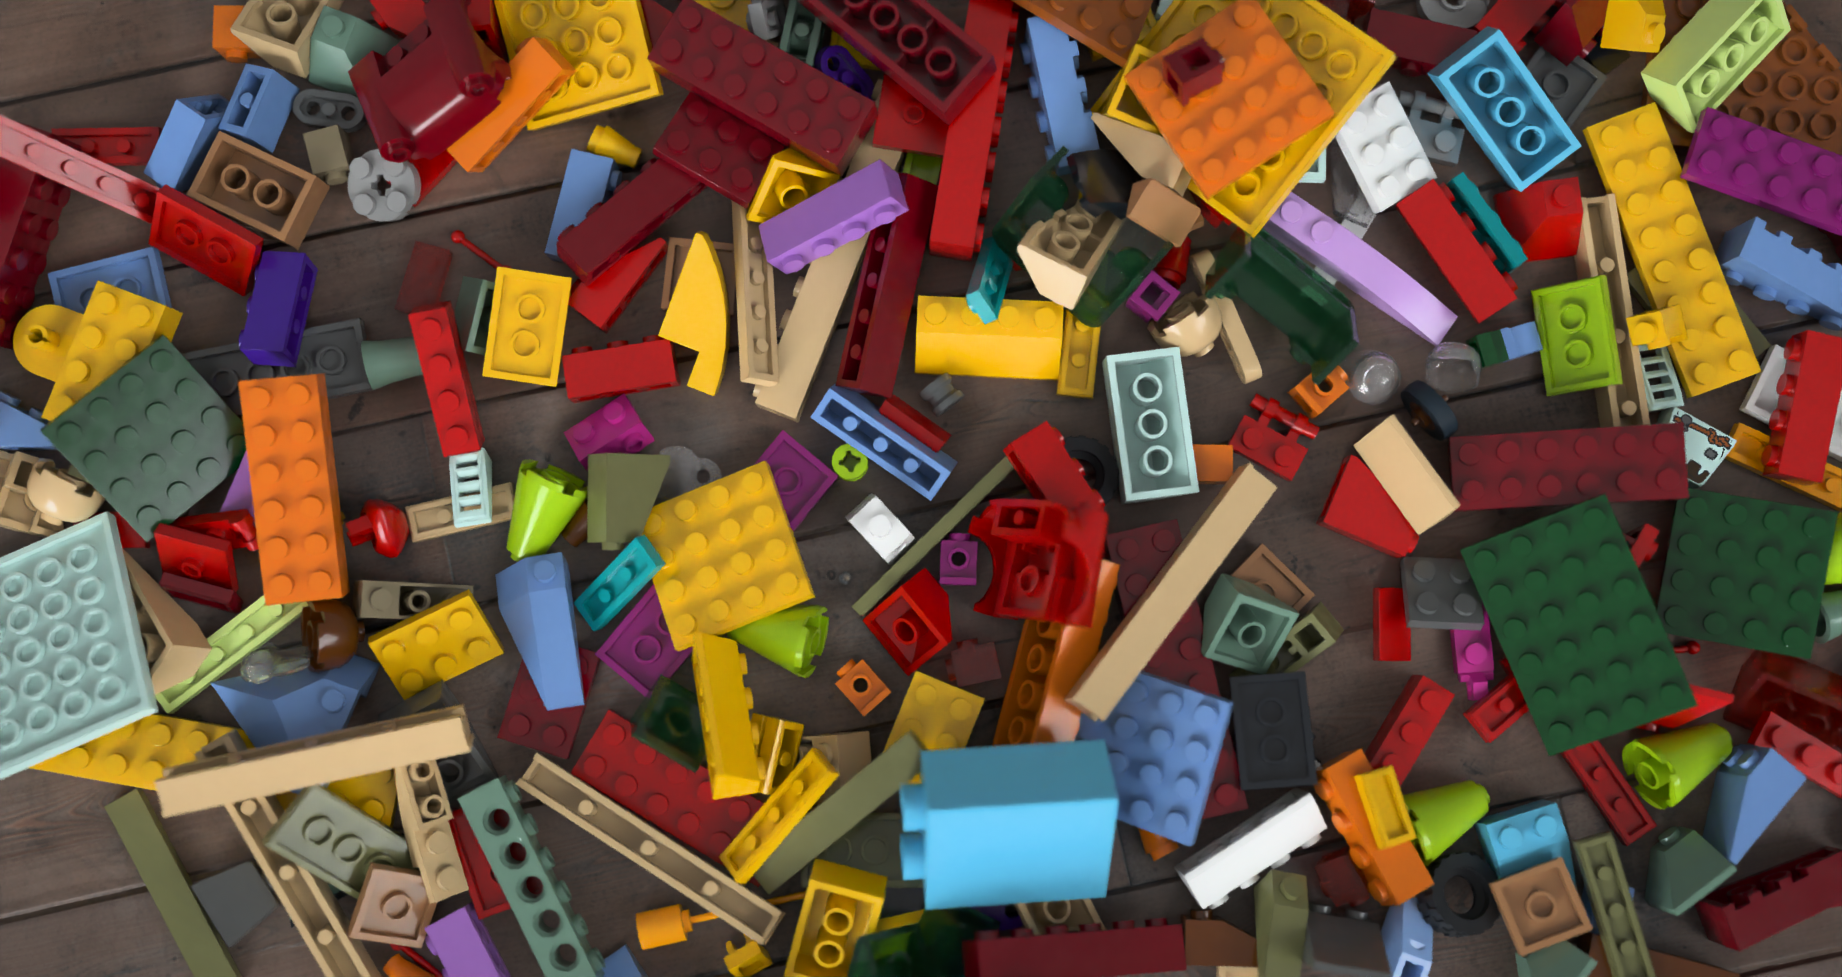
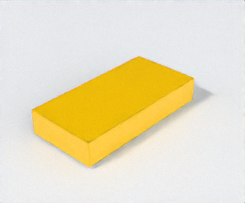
M1384 766L1354 776L1378 850L1416 839L1393 766Z

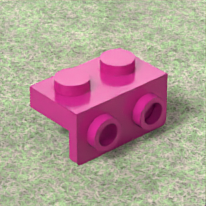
M622 394L563 432L579 462L587 471L588 454H635L654 441L652 434L643 424L631 401L625 394Z

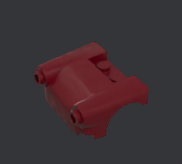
M430 0L423 6L427 17L423 23L418 25L384 56L372 50L348 71L381 157L385 160L395 163L405 162L409 158H427L431 160L444 152L492 113L501 103L497 98L504 87L505 80L512 79L509 63L492 52L475 32L467 13L468 5L472 3L471 0Z

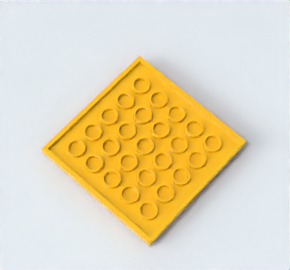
M1173 0L1141 42L1140 46L1159 53L1237 0ZM1317 0L1256 1L1334 110V117L1208 200H1206L1192 178L1187 186L1188 190L1252 238L1256 237L1396 60L1395 53ZM1120 71L1090 109L1092 115L1094 112L1102 115Z

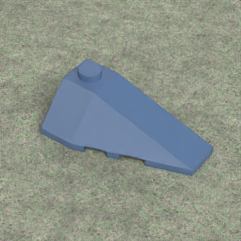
M562 552L524 558L495 574L499 611L546 709L549 711L585 705L569 564Z

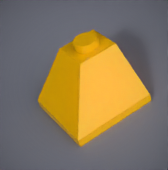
M1608 0L1600 48L1659 53L1660 44L1665 37L1664 22L1666 14L1663 0Z
M791 148L783 150L772 156L746 218L749 221L764 223L834 185L840 176Z

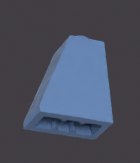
M220 94L176 99L144 170V174L156 181L155 184L159 188L167 184L179 192L189 190L218 132L221 131L218 127L230 101Z

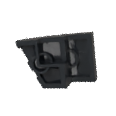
M1098 149L1073 153L1066 157L1072 172L1074 185L1084 196L1079 200L1082 208L1095 218L1107 210L1120 220L1126 218L1132 184L1142 180L1123 155L1117 150Z

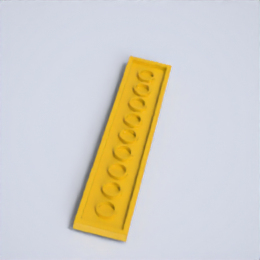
M153 713L28 768L157 791L154 782L156 779L164 778L162 772L164 767L197 761L194 754L202 750L201 747L234 730L236 727ZM236 728L248 750L254 749L255 746L244 730ZM395 768L329 783L327 789L393 828L398 803ZM285 791L276 793L275 796L284 811H286L298 794Z

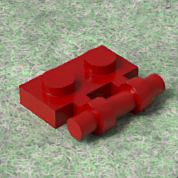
M1255 393L1249 406L1261 412L1257 420H1254L1247 415H1243L1227 445H1233V452L1290 482L1293 480L1309 450L1296 442L1299 435L1303 434L1314 440L1320 427L1309 422V417L1299 412L1296 415L1279 406L1280 402L1272 397L1266 399ZM1272 418L1290 427L1285 436L1267 427Z

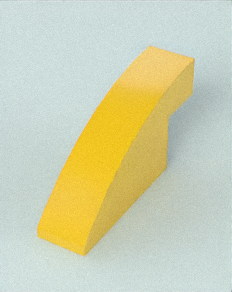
M698 231L695 233L658 336L699 352L687 386L715 396L719 391L725 372L730 344L729 300L723 270L708 233Z

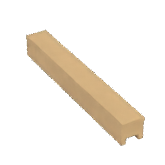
M1615 193L1602 197H1581L1583 218L1577 255L1574 256L1578 280L1599 275L1607 277L1623 384L1595 389L1600 428L1650 425L1639 347L1632 346L1626 321L1627 317L1633 316Z
M1251 463L1236 469L1064 698L1067 703L1073 704L1094 722L1097 719L1101 722L1106 719L1278 488L1254 469V465Z
M464 704L164 767L162 770L164 778L156 779L154 783L163 810L161 813L164 818L471 752L474 734L471 733Z
M235 728L201 747L202 750L194 755L197 760L248 750ZM275 794L225 804L224 806L324 975L326 977H382L361 940L349 938L347 929L350 921L327 882L264 846L262 839L285 812Z
M535 754L533 762L523 777L519 778L516 782V785L761 945L768 943L786 914L542 754Z

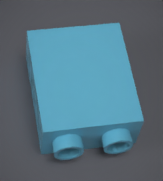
M1105 740L920 751V783L900 785L903 831H919V833L900 834V860L903 880L922 879L925 910L1106 897L1118 797Z

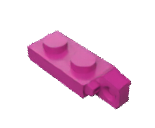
M1483 602L1484 625L1481 631L1449 629L1454 673L1458 675L1459 682H1466L1468 700L1472 701L1479 700L1488 693L1487 680H1494L1493 671L1495 670L1489 616Z

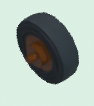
M1420 380L1411 383L1403 389L1401 399L1413 418L1410 421L1412 426L1419 425L1427 434L1439 441L1447 439L1456 432L1458 422L1451 408L1446 403L1449 399L1445 394L1440 396L1432 387Z

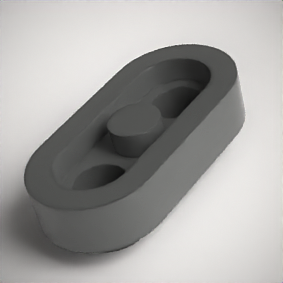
M306 89L301 91L293 102L295 116L309 127L322 129L338 124L345 132L352 133L360 130L367 122L359 99L351 94ZM320 105V111L316 115H311L312 107ZM354 110V118L351 120H346V113L348 111Z

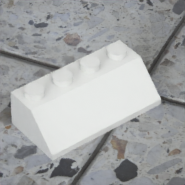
M1295 787L1174 866V869L1202 909L1208 906L1210 909H1215L1229 899L1227 894L1238 886L1241 889H1245L1260 879L1258 873L1271 866L1272 869H1275L1286 863L1291 858L1289 853L1299 846L1305 849L1318 842L1322 838L1320 833L1327 829V826L1312 795Z

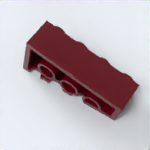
M1825 846L1710 891L1694 904L1708 940L1740 952L1828 908L1842 906V849Z

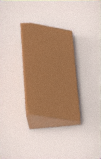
M1148 178L1132 184L1126 217L1177 248L1182 245L1199 217L1201 209L1157 180Z

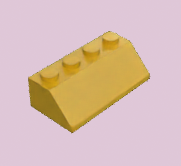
M918 295L915 374L943 375L948 373L950 376L1058 380L1063 337L1064 306L1053 301L1003 299L998 319L984 324L979 315L970 310L965 297Z
M696 632L693 637L691 662L713 799L758 793L760 780L765 779L763 758H756L754 745L759 744V732L757 723L750 722L748 710L753 709V697L751 688H744L742 675H747L745 653L738 652L737 641L704 632Z

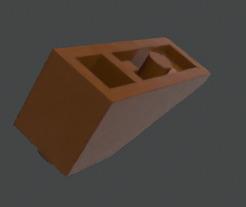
M1195 908L1191 909L1190 915L1181 914L1180 924H1182L1186 965L1258 967L1256 936L1217 915H1213V910Z

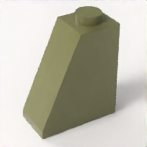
M588 454L587 543H602V550H624V543H631L635 537L642 535L670 465V455Z

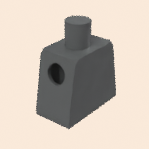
M251 860L191 886L230 948L240 942L280 906L272 894L274 889L265 873H259Z

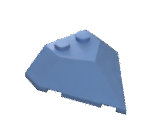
M354 655L349 663L340 668L311 672L305 661L211 682V685L255 748L346 729L359 697H367L380 664ZM330 782L322 783L320 785L324 786L325 788H328ZM303 788L290 790V792L299 794Z

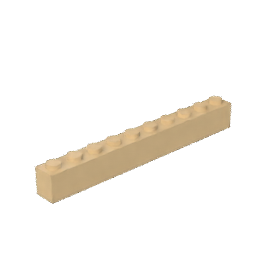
M880 78L872 94V99L876 100L877 111L883 82ZM875 120L851 160L846 177L878 160H882L898 173L906 152L872 147ZM839 177V179H838L837 182H839V181H841V180H843V179H845V178ZM870 231L865 233L862 238L838 247L830 255L820 257L808 263L810 267L806 277L799 276L793 291V296L797 297L792 311L786 309L779 327L780 330L784 331L779 344H777L779 383L772 387L755 385L753 396L757 397L755 403L759 408L797 423L799 422L864 259Z

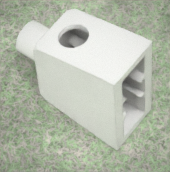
M872 493L845 517L890 567L917 543L910 531Z

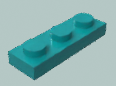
M1464 172L1455 176L1446 184L1456 199L1451 204L1460 215L1465 212L1474 223L1476 230L1472 234L1478 243L1482 244L1486 241L1498 259L1493 264L1500 274L1505 271L1511 274L1528 259L1520 243L1512 238L1501 223L1499 215L1494 210H1491L1480 195L1477 186L1467 178Z
M996 235L983 240L966 293V301L970 310L978 314L984 324L998 319L1013 266V261Z
M645 535L635 537L573 604L593 632L603 629L666 563Z

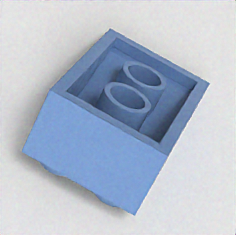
M1744 744L1732 747V753L1723 761L1724 764L1716 773L1702 837L1734 865L1739 862L1807 779L1806 776L1773 748Z

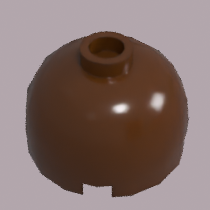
M340 600L306 601L310 607H303L301 641L302 647H309L312 657L304 658L309 671H327L340 668L349 663L357 652L358 643L364 642L365 627L363 621H357L353 609L347 603Z

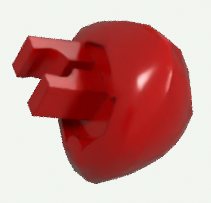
M368 499L362 507L360 517L345 523L348 530L346 534L352 547L371 540L376 553L388 558H396L402 552L409 533V524L405 513L398 506L380 499Z

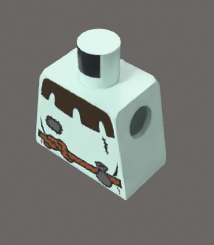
M1677 407L1663 410L1656 424L1684 422L1688 488H1699L1713 474L1734 447L1737 440Z

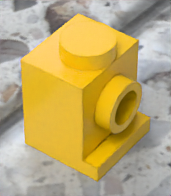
M1680 304L1645 311L1626 318L1632 346L1647 344L1648 350L1669 346L1671 343L1688 340Z

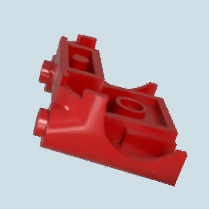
M1004 498L990 500V506L979 517L973 515L968 529V533L979 538L988 547L993 561V577L986 594L974 604L973 611L994 618L1056 622L1065 626L1092 629L1109 515L1102 512L1103 506L1082 501L1080 507H1073L1072 509L1049 500Z

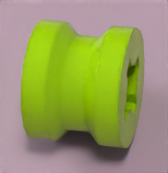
M848 443L838 447L832 456V466L835 473L840 479L854 482L860 480L868 470V457Z

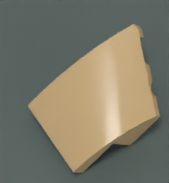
M0 450V527L43 538L64 530L63 523L60 526L54 525L40 518L41 511L33 506L27 494V482L36 461L40 458L19 451L11 454Z

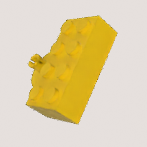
M99 280L96 283L84 314L59 305L50 304L36 307L27 312L15 328L13 349L17 360L26 370L55 382L41 418L49 421L53 420L162 334L172 342L183 313Z

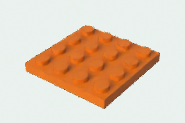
M1256 0L1235 1L1124 75V80L1206 200L1333 118L1335 114ZM1203 37L1212 49L1216 48L1223 57L1225 68L1222 70V82L1190 98L1189 104L1182 107L1163 81V57Z

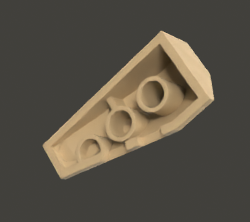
M249 0L230 29L232 34L272 67L306 79L309 74L310 39L324 5L340 10L344 0Z
M1080 199L1070 209L1056 211L1052 219L1046 222L1040 220L1033 224L1017 248L1039 294L1071 310L1074 309L1126 220V218L1120 220L1108 210L1095 218L1082 208Z
M123 549L153 689L156 695L193 677L212 648L198 624Z

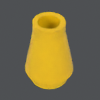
M598 124L586 148V151L592 154L613 158L616 163L633 169L636 167L643 150L628 141L610 126L602 127Z

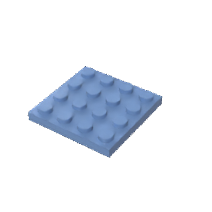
M1141 670L1103 722L1099 719L1094 722L1082 712L1080 728L1074 741L1105 740L1118 797L1116 819L1189 847L1193 846L1196 842L1234 702Z

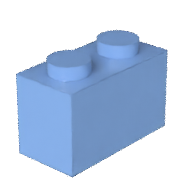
M246 63L218 128L238 140L273 154L293 107L294 99L300 89L274 69Z

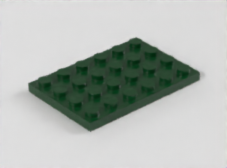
M1605 493L1460 549L1549 756L1698 706Z

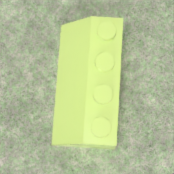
M1709 0L1641 72L1649 96L1684 129L1694 133L1701 111L1706 107L1716 109L1791 30L1782 0Z

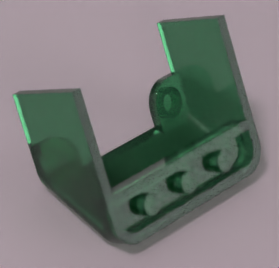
M1065 146L1032 176L992 230V236L997 246L1027 274L1029 272L1017 250L1019 243L1033 224L1040 220L1046 222L1053 218L1056 211L1060 209L1065 210L1062 206L1069 198L1067 185L1053 172L1069 151ZM1168 241L1152 259L1141 250L1131 246L1122 248L1116 255L1111 250H1108L1074 309L1065 308L1083 324L1094 328L1100 327L1174 245Z
M1237 227L1206 273L1205 296L1211 300L1214 296L1220 299L1224 297L1233 299L1237 295L1288 336L1291 346L1290 354L1300 364L1305 365L1308 363L1311 366L1312 381L1319 385L1359 345L1353 304L1339 289L1265 229L1262 228L1256 237L1252 238L1246 231Z

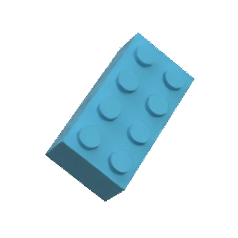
M1487 26L1427 73L1506 184L1519 192L1523 191L1581 147L1577 138L1500 29Z

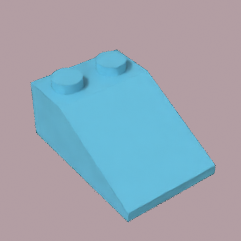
M1544 799L1537 800L1481 818L1474 824L1486 862L1491 865L1492 871L1496 872L1498 879L1553 858L1562 857L1577 891L1569 839L1556 802Z

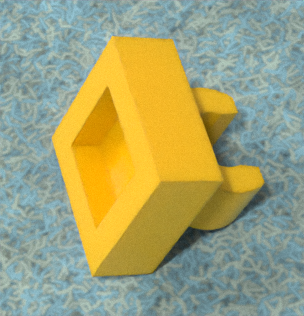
M744 933L746 945L737 950L731 941L726 942V949L729 955L723 959L728 971L735 977H751L773 964L768 951Z

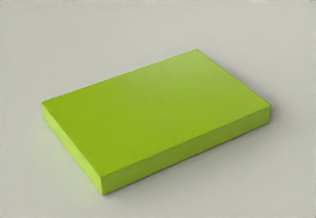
M1599 275L1531 290L1536 327L1543 350H1540L1546 395L1552 397L1623 384L1607 277Z

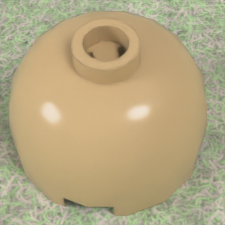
M1204 289L1202 291L1203 295L1198 297L1192 291L1176 299L1167 309V316L1158 323L1153 319L1150 321L1147 329L1162 349L1179 347L1181 357L1193 354L1196 357H1201L1213 349V341L1218 337L1223 321L1218 303L1208 289Z
M38 459L27 482V494L33 506L41 511L40 518L60 526L63 521L70 523L85 521L99 510L105 498L91 484L68 474L71 465H69L68 469H59L52 467L54 463L52 459Z

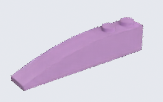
M1290 192L1262 228L1263 231L1436 347L1458 317L1433 294L1376 249L1293 192Z

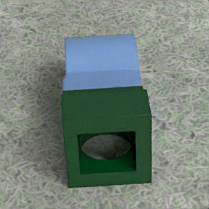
M1535 321L1478 334L1466 340L1475 372L1543 350Z

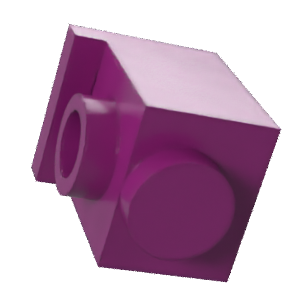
M1151 270L1130 296L1125 306L1146 323L1151 318L1157 322L1181 292Z
M949 533L948 540H941L940 585L976 586L978 541H970V534ZM961 552L965 555L966 562L962 566L953 564L951 558L954 553Z

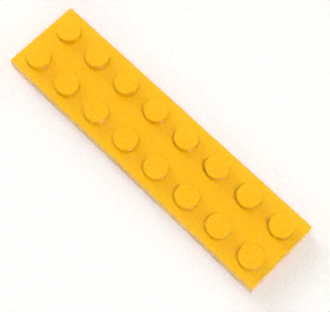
M1656 102L1586 127L1583 130L1584 136L1607 194L1615 193L1620 228L1652 310L1680 304L1688 340L1671 343L1667 348L1686 397L1691 398L1762 372L1686 179L1680 178L1682 168Z

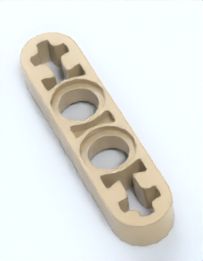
M1205 249L1189 257L1190 265L1201 292L1204 289H1208L1222 312L1223 324L1219 333L1243 384H1247L1262 378V369L1211 252Z

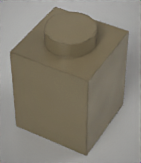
M338 124L303 133L313 175L328 185H338L347 182L350 163L355 159L348 133Z

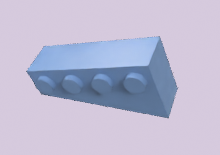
M1035 16L1027 18L1024 43L1019 44L1023 65L1029 64L1032 77L1027 78L1031 98H1038L1041 110L1036 112L1040 133L1046 132L1049 145L1044 146L1048 167H1055L1056 176L1072 173L1066 157L1073 153L1098 150L1099 144L1095 125L1091 119L1092 111L1090 109L1085 110L1084 104L1088 103L1085 78L1082 75H1076V70L1079 69L1078 55H1080L1077 40L1069 41L1068 34Z
M1757 216L1725 232L1716 257L1727 284L1745 286L1753 290V295L1760 299L1776 300L1785 304L1786 309L1794 314L1812 316L1820 320L1819 324L1825 328L1837 331L1842 329V265L1839 263H1828L1826 265L1822 262L1823 257L1820 252L1813 248H1797L1791 245L1793 237L1783 231H1777L1776 234L1770 233L1764 229L1767 222Z

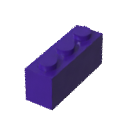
M263 251L260 264L255 268L254 291L247 301L248 316L245 328L241 330L239 335L240 350L254 365L296 367L318 271L306 253Z

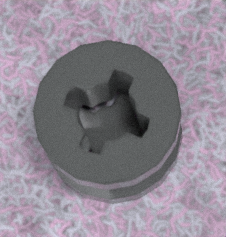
M948 373L935 379L919 393L924 401H929L933 406L932 412L936 417L947 412L965 396L961 389H955L951 384L952 378Z

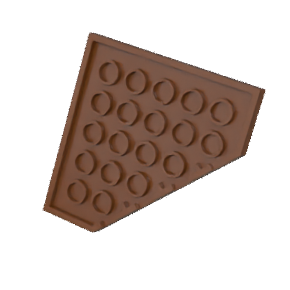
M1663 0L1666 14L1664 22L1665 37L1660 44L1659 53L1709 0ZM1782 0L1791 30L1715 110L1842 155V71L1839 69L1841 64L1823 43L1819 44L1806 29L1808 24L1791 4L1786 5ZM1646 52L1645 67L1659 53ZM1643 83L1641 107L1655 102L1649 96L1645 83ZM1656 103L1673 148L1689 150L1694 133L1684 129Z

